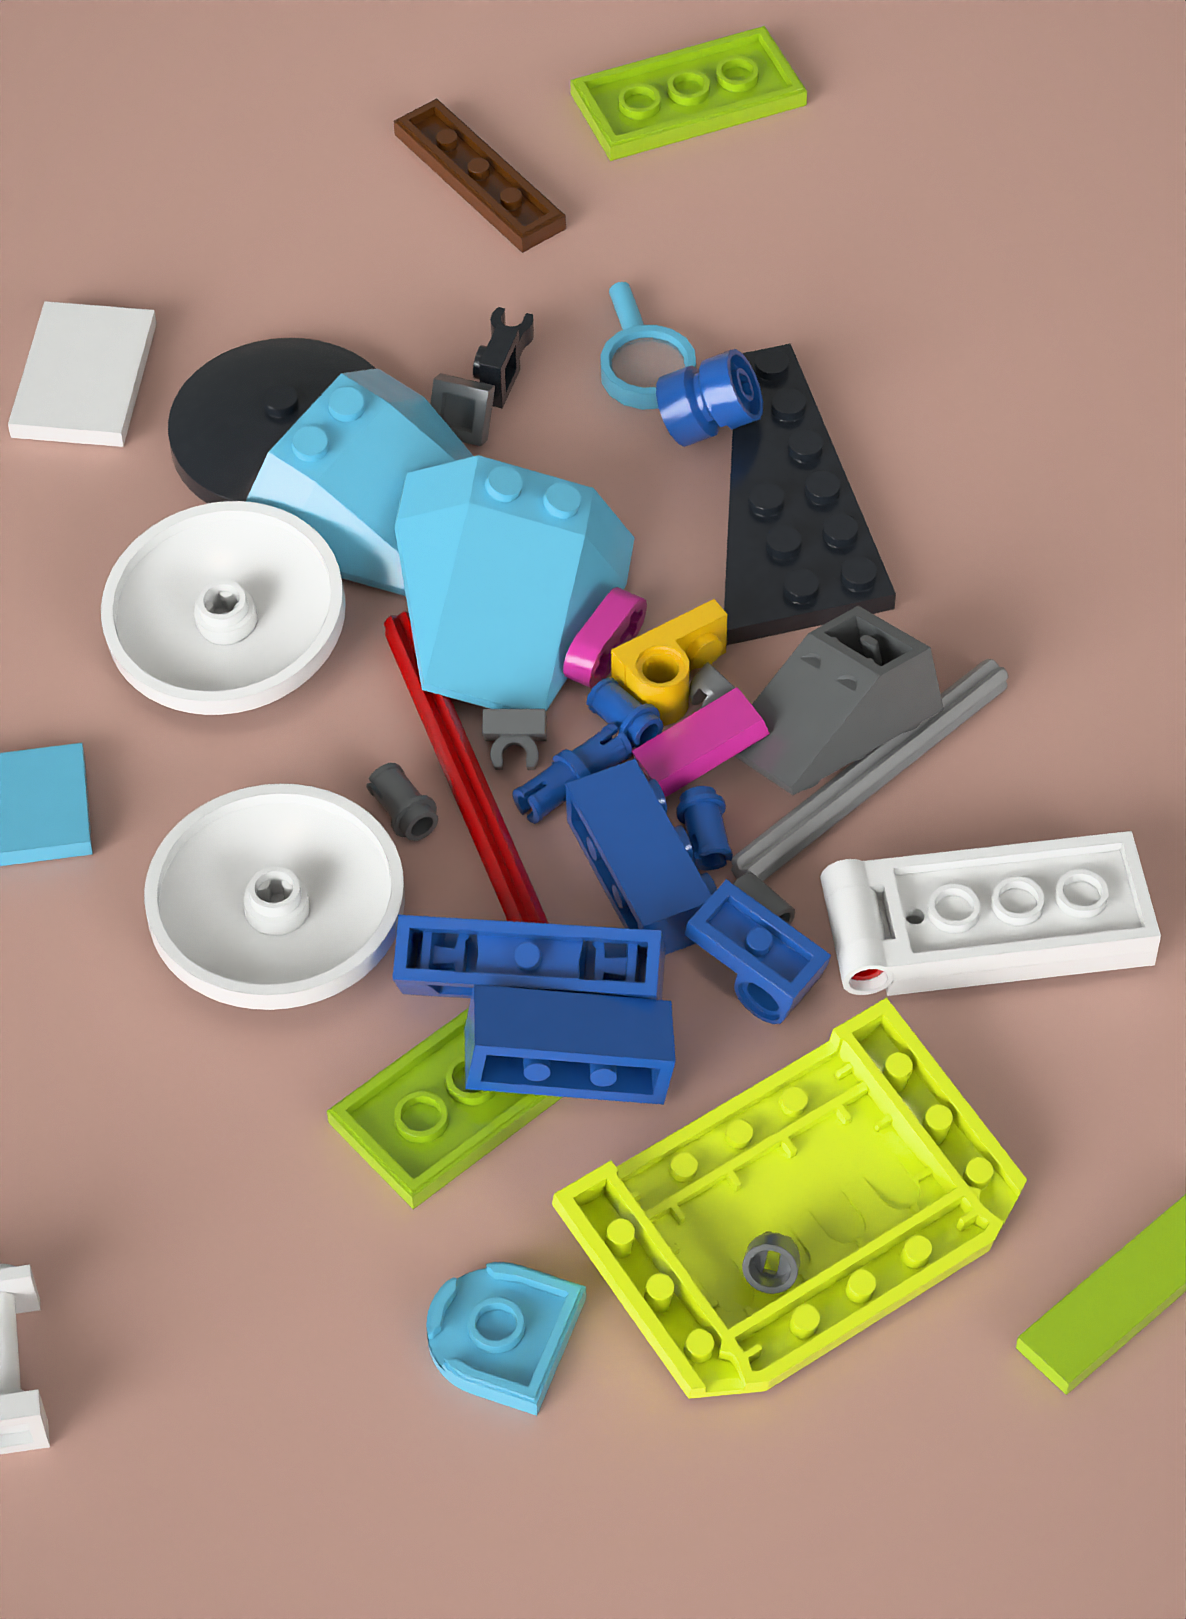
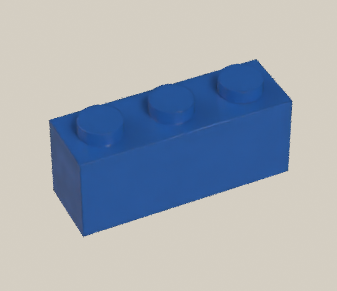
M636 759L566 783L567 822L624 928L661 930L666 945L665 955L696 944L684 935L687 923L712 896L717 887L707 872L700 874L693 862L692 845L685 829L681 825L673 827L669 820L666 799L659 783L655 779L649 781L646 779Z
M474 984L465 1024V1089L664 1105L676 1062L671 1001Z

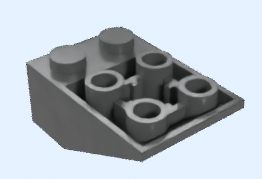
M860 606L854 607L809 632L752 704L763 718L770 734L736 754L735 757L791 795L816 786L821 779L853 761L865 758L872 750L902 733L914 730L921 722L944 710L931 647Z

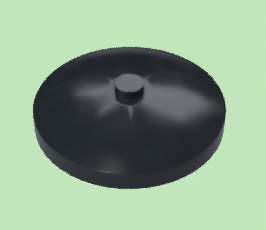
M305 338L262 340L236 347L218 355L195 371L184 383L170 409L168 437L176 471L186 486L207 504L224 501L246 502L268 452L341 373L376 368L361 356L343 347Z

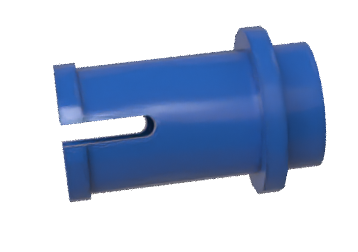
M614 678L602 679L588 694L586 704L589 706L588 709L600 716L608 724L616 725L618 727V734L623 732L632 748H637L662 733L663 722L660 720L657 708L652 704L646 703L642 705L623 689Z
M696 786L681 794L679 798L680 803L676 807V816L686 826L687 835L694 854L693 862L699 870L710 871L722 868L727 865L726 860L731 861L733 858V852L729 846L722 818L726 811L725 800L722 796L716 794V790L712 787Z

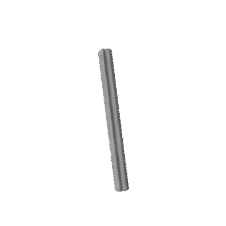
M986 659L941 693L944 710L921 722L914 730L898 735L872 750L865 758L853 762L734 855L731 860L733 865L731 871L735 878L738 879L742 875L751 872L764 881L1002 693L1007 688L1006 680L1009 677L1005 668L999 667L993 659Z

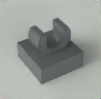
M440 373L433 380L431 406L462 442L482 446L488 440L495 385Z
M483 709L482 734L485 741H495L490 753L495 770H503L504 751L512 745L521 746L527 752V770L536 769L539 753L534 741H547V715L545 709Z

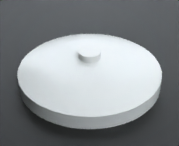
M244 501L215 502L195 506L161 520L143 532L127 547L115 563L106 581L101 603V622L106 642L117 668L125 679L143 695L161 705L183 712L203 715L232 714L252 710L286 696L309 680L330 656L342 631L346 608L345 591L340 569L332 550L321 535L309 524L289 512L265 504Z
M265 784L239 789L219 796L201 805L183 818L164 838L150 863L144 888V903L153 943L162 960L181 981L197 992L225 1004L249 1009L274 1010L305 1006L322 1001L351 987L365 977L385 956L396 938L398 915L404 914L405 888L403 869L396 846L387 831L368 811L353 801L328 790L299 784Z

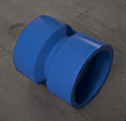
M732 349L703 360L699 369L692 365L661 376L656 383V398L663 422L673 439L683 447L716 436L720 427L728 426L732 430L761 419L763 414V399L756 374L746 357L737 349Z

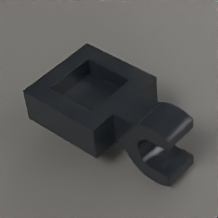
M498 307L493 311L490 319L491 339L487 346L480 345L477 350L473 364L474 379H479L482 383L495 385L492 407L503 409L520 371V356L525 347L534 338L533 314L526 313L521 324L507 326L505 308Z

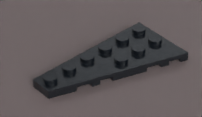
M791 343L742 353L756 374L763 399V414L761 419L735 428L732 431L724 611L728 614L727 645L824 625L856 606H860L872 614L894 610L896 592Z

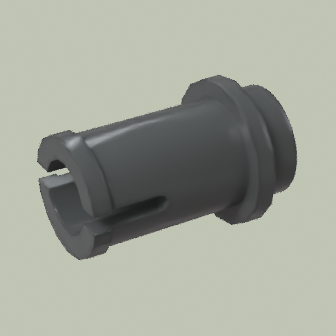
M387 763L377 768L370 775L369 780L371 783H368L366 787L369 793L378 800L392 818L391 827L396 835L407 837L411 841H418L432 833L438 824L436 803L431 797L421 795L406 777L400 765Z

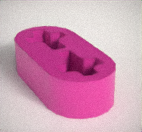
M619 587L613 588L572 641L563 666L565 677L591 689L599 681L605 679L611 672V649L638 635L646 616V600Z

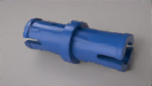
M610 723L574 750L564 749L553 756L552 760L554 762H552L550 767L523 786L513 790V800L520 813L524 815L532 808L533 811L527 815V820L536 824L566 801V783L616 766L620 762L629 759L633 753L626 735L621 732L618 736L612 738L618 732V727Z

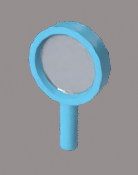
M626 282L615 283L609 289V295L622 330L606 342L600 354L602 385L610 397L625 406L641 410L659 409L656 398V383L659 377L693 365L696 367L695 349L686 337L671 328L658 325H644L630 285Z

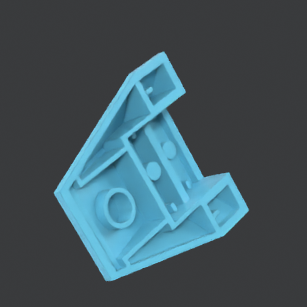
M377 368L341 373L268 452L246 502H255L282 509L309 524L321 535L332 550L340 569L341 578L406 596L394 528L405 477L409 472L473 457V454L425 397Z
M480 455L407 473L394 528L422 690L490 709L548 710L568 679L563 673V666L572 641L606 595L615 587L624 590L627 585L635 537L594 488Z

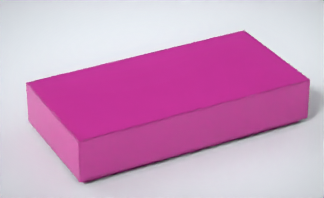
M736 687L632 750V753L649 780L655 779L659 783L664 796L667 797L770 733L763 718L739 688Z

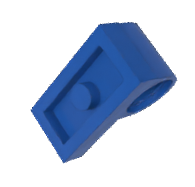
M727 879L688 921L684 933L686 937L737 973L734 990L738 999L754 1016L770 1024H781L821 978L831 958V954Z

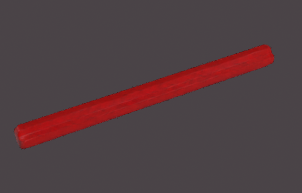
M403 611L397 616L390 615L384 621L385 637L507 921L549 924L451 698L424 691L421 688L409 612Z

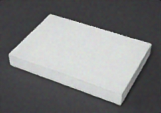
M44 301L8 422L11 438L124 447L157 324L155 310Z

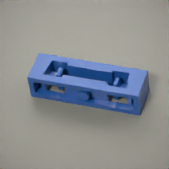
M398 915L393 981L402 994L471 999L475 984L662 1000L666 945L661 930Z

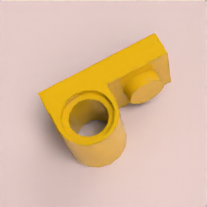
M712 599L611 649V678H614L623 689L642 705L647 703L656 707L663 726L676 723L685 716L689 708V671L695 668H702L707 662L712 664L719 656L726 653L728 614L715 599Z

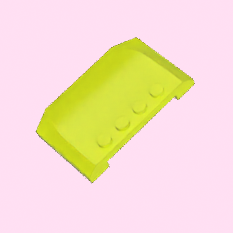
M886 997L832 1030L830 1040L617 1167L610 1160L557 1191L553 1195L552 1205L688 1399L767 1391L989 1252L1023 1191L1027 1178ZM767 1231L791 1237L799 1249L801 1261L794 1284L786 1291L775 1294L764 1293L752 1287L745 1279L742 1270L747 1247L757 1236ZM768 1251L764 1269L777 1272L780 1253Z

